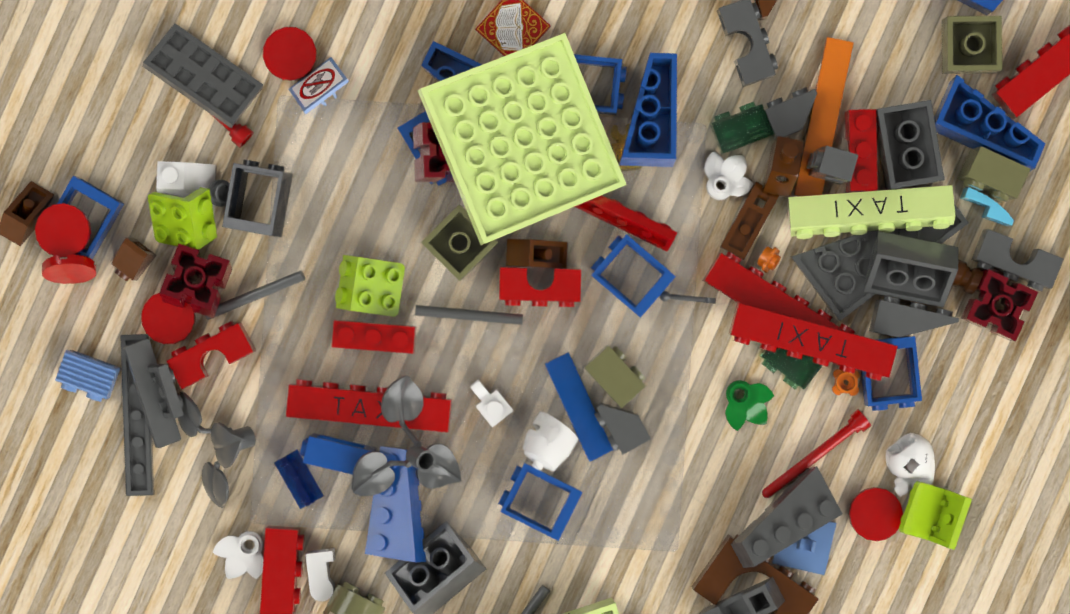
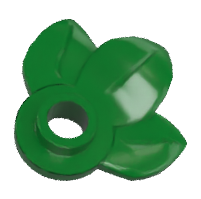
M742 380L730 383L726 390V398L729 403L725 410L726 419L730 426L738 431L746 420L754 424L766 425L768 413L764 403L774 397L773 392L761 383L749 385ZM739 388L744 391V396L740 399L734 395L735 390Z

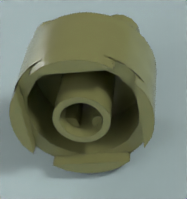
M344 581L343 585L337 584L323 614H329L330 611L334 614H383L386 608L382 606L384 602L382 599L368 593L367 597L358 594V587Z

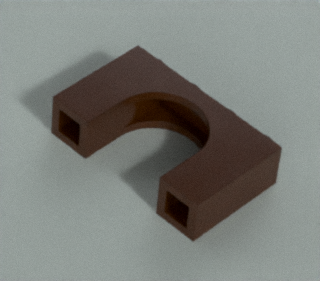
M729 534L726 536L691 586L695 592L716 605L735 578L744 573L759 572L769 578H774L785 599V602L770 614H809L819 600L814 595L815 588L805 581H802L801 584L792 579L794 574L782 565L777 569L770 564L772 558H768L755 567L743 568L731 546V543L739 536L738 534L734 538Z

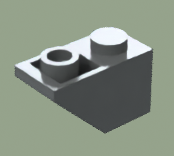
M807 87L793 92L792 99L783 102L781 97L767 103L768 109H765L763 114L774 141L777 136L786 137L803 129L817 95L815 89L808 91Z
M603 403L596 405L598 412L594 415L602 428L607 426L611 435L607 438L614 451L620 449L623 455L651 440L637 413Z

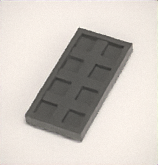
M174 23L145 59L142 66L230 128L234 126L263 88L262 83L176 23Z

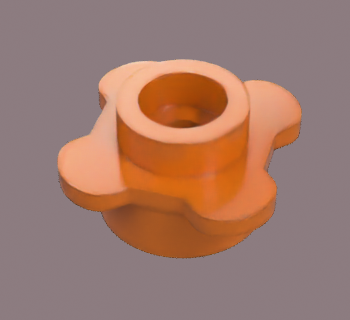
M767 246L761 253L757 265L762 267L765 273L770 269L773 271L781 259V256H779L780 250L776 247L772 249Z
M836 369L833 372V377L835 378V385L832 387L833 393L836 395H841L842 393H849L851 396L857 395L859 392L857 387L858 378L860 377L859 372L855 370L853 374ZM844 380H848L847 385L843 383Z

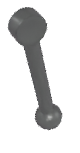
M663 291L660 295V299L664 302L671 299L716 304V298L669 294L667 291Z

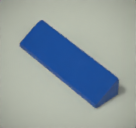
M569 352L544 363L588 461L591 462L613 451L604 429L600 426L594 415L596 411Z

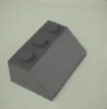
M931 100L876 109L877 141L886 190L944 181Z
M878 231L871 252L864 292L944 307L958 271V247Z
M446 521L423 540L426 562L416 563L399 560L385 574L413 614H434L483 573L486 567L472 548Z

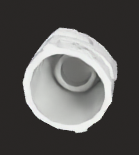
M540 411L533 422V426L537 431L528 430L523 450L526 457L533 462L532 466L535 469L541 471L542 468L555 471L571 454L579 439L562 422L548 413Z

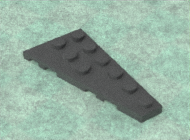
M954 204L955 221L954 225H950L948 228L934 229L932 226L922 227L918 231H907L904 228L895 229L890 234L942 244L969 222ZM878 230L867 231L863 235H853L791 256V259L839 321L875 295L874 293L864 292L871 252Z

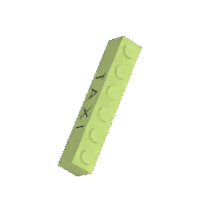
M952 185L788 197L791 237L797 236L798 239H808L813 237V235L824 234L825 237H836L840 233L851 232L852 235H863L867 231L876 230L890 233L895 231V229L904 228L907 231H918L922 227L932 226L934 229H945L950 225H954L956 216Z

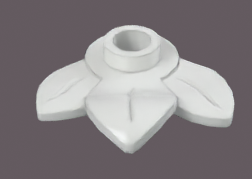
M715 151L708 156L704 164V172L709 179L706 189L713 199L725 200L730 195L741 197L750 191L753 182L743 177L747 168L746 159L743 155H733L725 161ZM717 182L723 183L724 186H725V189H724V190L718 189L717 186H716V183H717Z
M247 531L239 537L226 536L216 544L213 553L226 558L225 574L227 579L237 578L246 571L253 578L257 579L263 572L264 557L261 553L263 540L256 532ZM246 540L254 542L255 546L253 549H248L245 546Z

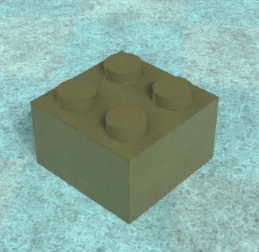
M947 16L942 19V74H981L1002 71V16Z
M980 146L970 149L957 179L963 181L962 186L965 188L970 187L977 191L988 192V197L1002 203V201L1007 202L1008 200L1018 198L1031 169Z
M460 204L421 242L459 281L498 244L496 240L480 245L469 215Z
M606 345L584 368L609 396L623 408L646 387L642 382L645 377L635 366L629 368L623 362L627 357L617 346L611 349L610 346Z

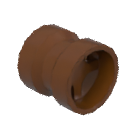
M958 259V271L952 286H960L964 292L972 295L979 286L984 271L978 268L970 270L966 262Z

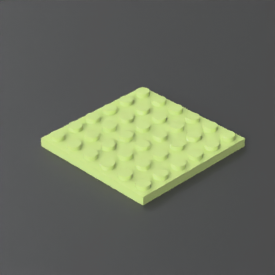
M565 33L417 90L480 245L627 185Z

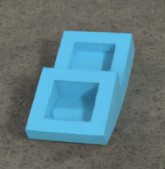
M970 187L963 188L960 199L985 207L982 218L1004 226L1013 225L1014 220L1009 213L993 199Z

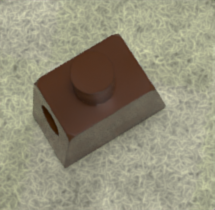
M777 136L771 146L763 188L764 193L790 197L799 173L804 146L803 141ZM784 176L786 181H780L776 177Z

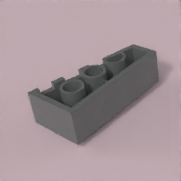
M818 467L808 468L801 473L765 509L760 517L754 520L731 543L743 568L757 566L843 514Z

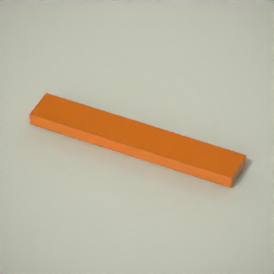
M830 37L826 38L816 85L817 95L811 109L794 196L822 195L825 180L808 176L810 169H807L806 165L810 153H814L816 149L826 145L830 147L833 145L854 42Z

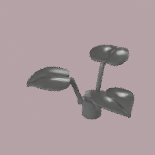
M409 376L400 377L387 388L381 401V411L383 417L388 422L399 420L400 426L414 443V446L407 450L405 461L391 460L387 462L386 456L378 451H371L362 455L354 467L351 486L353 493L359 496H372L387 490L395 480V473L390 468L391 466L415 467L418 481L424 487L431 489L461 482L459 465L451 450L438 443L430 445L427 449L422 447V443L416 439L405 424L404 420L411 421L420 414L424 402L422 392Z
M181 391L180 396L183 400L182 411L184 415L178 417V421L184 433L189 437L196 436L197 431L199 433L211 434V441L214 445L218 461L214 465L211 462L204 464L202 482L209 498L218 507L224 508V504L229 496V485L225 474L219 469L220 465L224 468L231 467L239 451L254 447L256 443L255 434L249 426L232 430L231 427L228 428L220 422L214 423L211 429L203 428L201 426L202 416L195 402L185 392Z

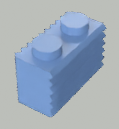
M66 350L55 381L62 383V389L76 393L77 389L87 392V398L101 402L103 398L109 399L111 397L121 368L74 350Z

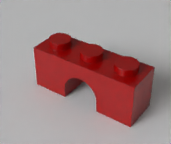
M876 109L848 110L845 112V139L848 142V152L858 154V159L851 182H846V193L878 191Z
M500 267L499 300H505L504 305L521 306V301H532L531 306L548 307V301H558V307H575V302H581V269H554L552 284L547 289L536 290L528 283L527 268Z
M232 320L218 328L220 333L212 337L207 333L194 340L196 345L187 350L183 346L171 352L172 358L167 360V363L172 369L181 390L209 376L204 367V358L211 350L222 352L229 364L235 363L256 351L242 322L234 324Z
M334 320L332 347L414 354L417 326Z

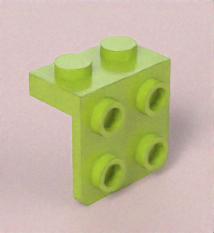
M200 187L185 198L152 192L148 195L154 237L157 242L172 246H178L179 243L199 250L217 238L210 189Z
M343 255V261L339 266V287L335 293L336 308L392 317L397 316L405 266L402 263Z
M916 481L901 518L899 531L955 550L972 499L944 488Z

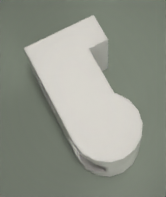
M334 548L307 551L306 553L310 593L317 601L323 602L328 600L335 590V583L330 578L329 562H333L336 559Z

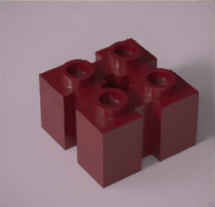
M422 122L413 127L414 149H420L421 157L414 160L415 182H437L446 178V182H455L431 123Z
M178 243L171 261L174 275L166 274L159 292L161 299L165 303L180 308L184 307L185 302L189 303L193 312L214 318L221 301L218 287L226 288L232 272L230 260L209 254L206 260L201 258L199 250ZM198 278L201 279V282L195 285L191 282L196 281Z
M990 269L983 270L981 282L976 289L980 293L977 299H969L961 319L982 328H986L990 324L992 325L991 333L1009 341H1016L1025 323L1019 317L1022 311L1030 312L1038 291L1020 283H1012L1011 286H1008L1006 284L1009 278ZM1000 298L1002 299L1000 304L1003 305L1004 308L1003 310L996 311V307L994 306L995 301H999Z

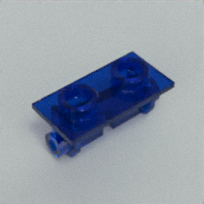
M298 449L274 462L300 509L309 506L324 496L307 465L303 463V458Z

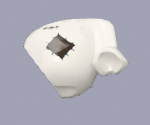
M909 433L901 437L886 450V465L890 472L897 476L894 480V490L900 497L910 492L916 481L932 485L935 474V459L933 448L927 439L918 434Z

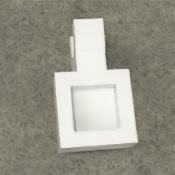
M479 379L470 385V388L481 400L475 405L492 428L514 411L497 389L490 394Z

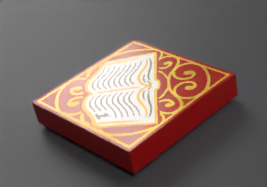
M501 0L475 30L497 51L506 56L535 45L550 29L551 25L524 0Z

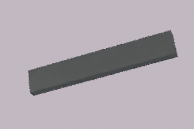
M147 334L120 335L126 496L154 495L152 435L123 349L127 345L149 339V336Z

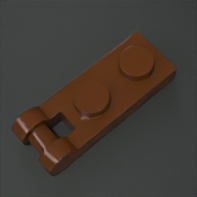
M757 181L750 190L748 197L720 248L742 260L747 256L779 197L778 195L764 193L763 185ZM757 197L765 201L763 208L754 204Z

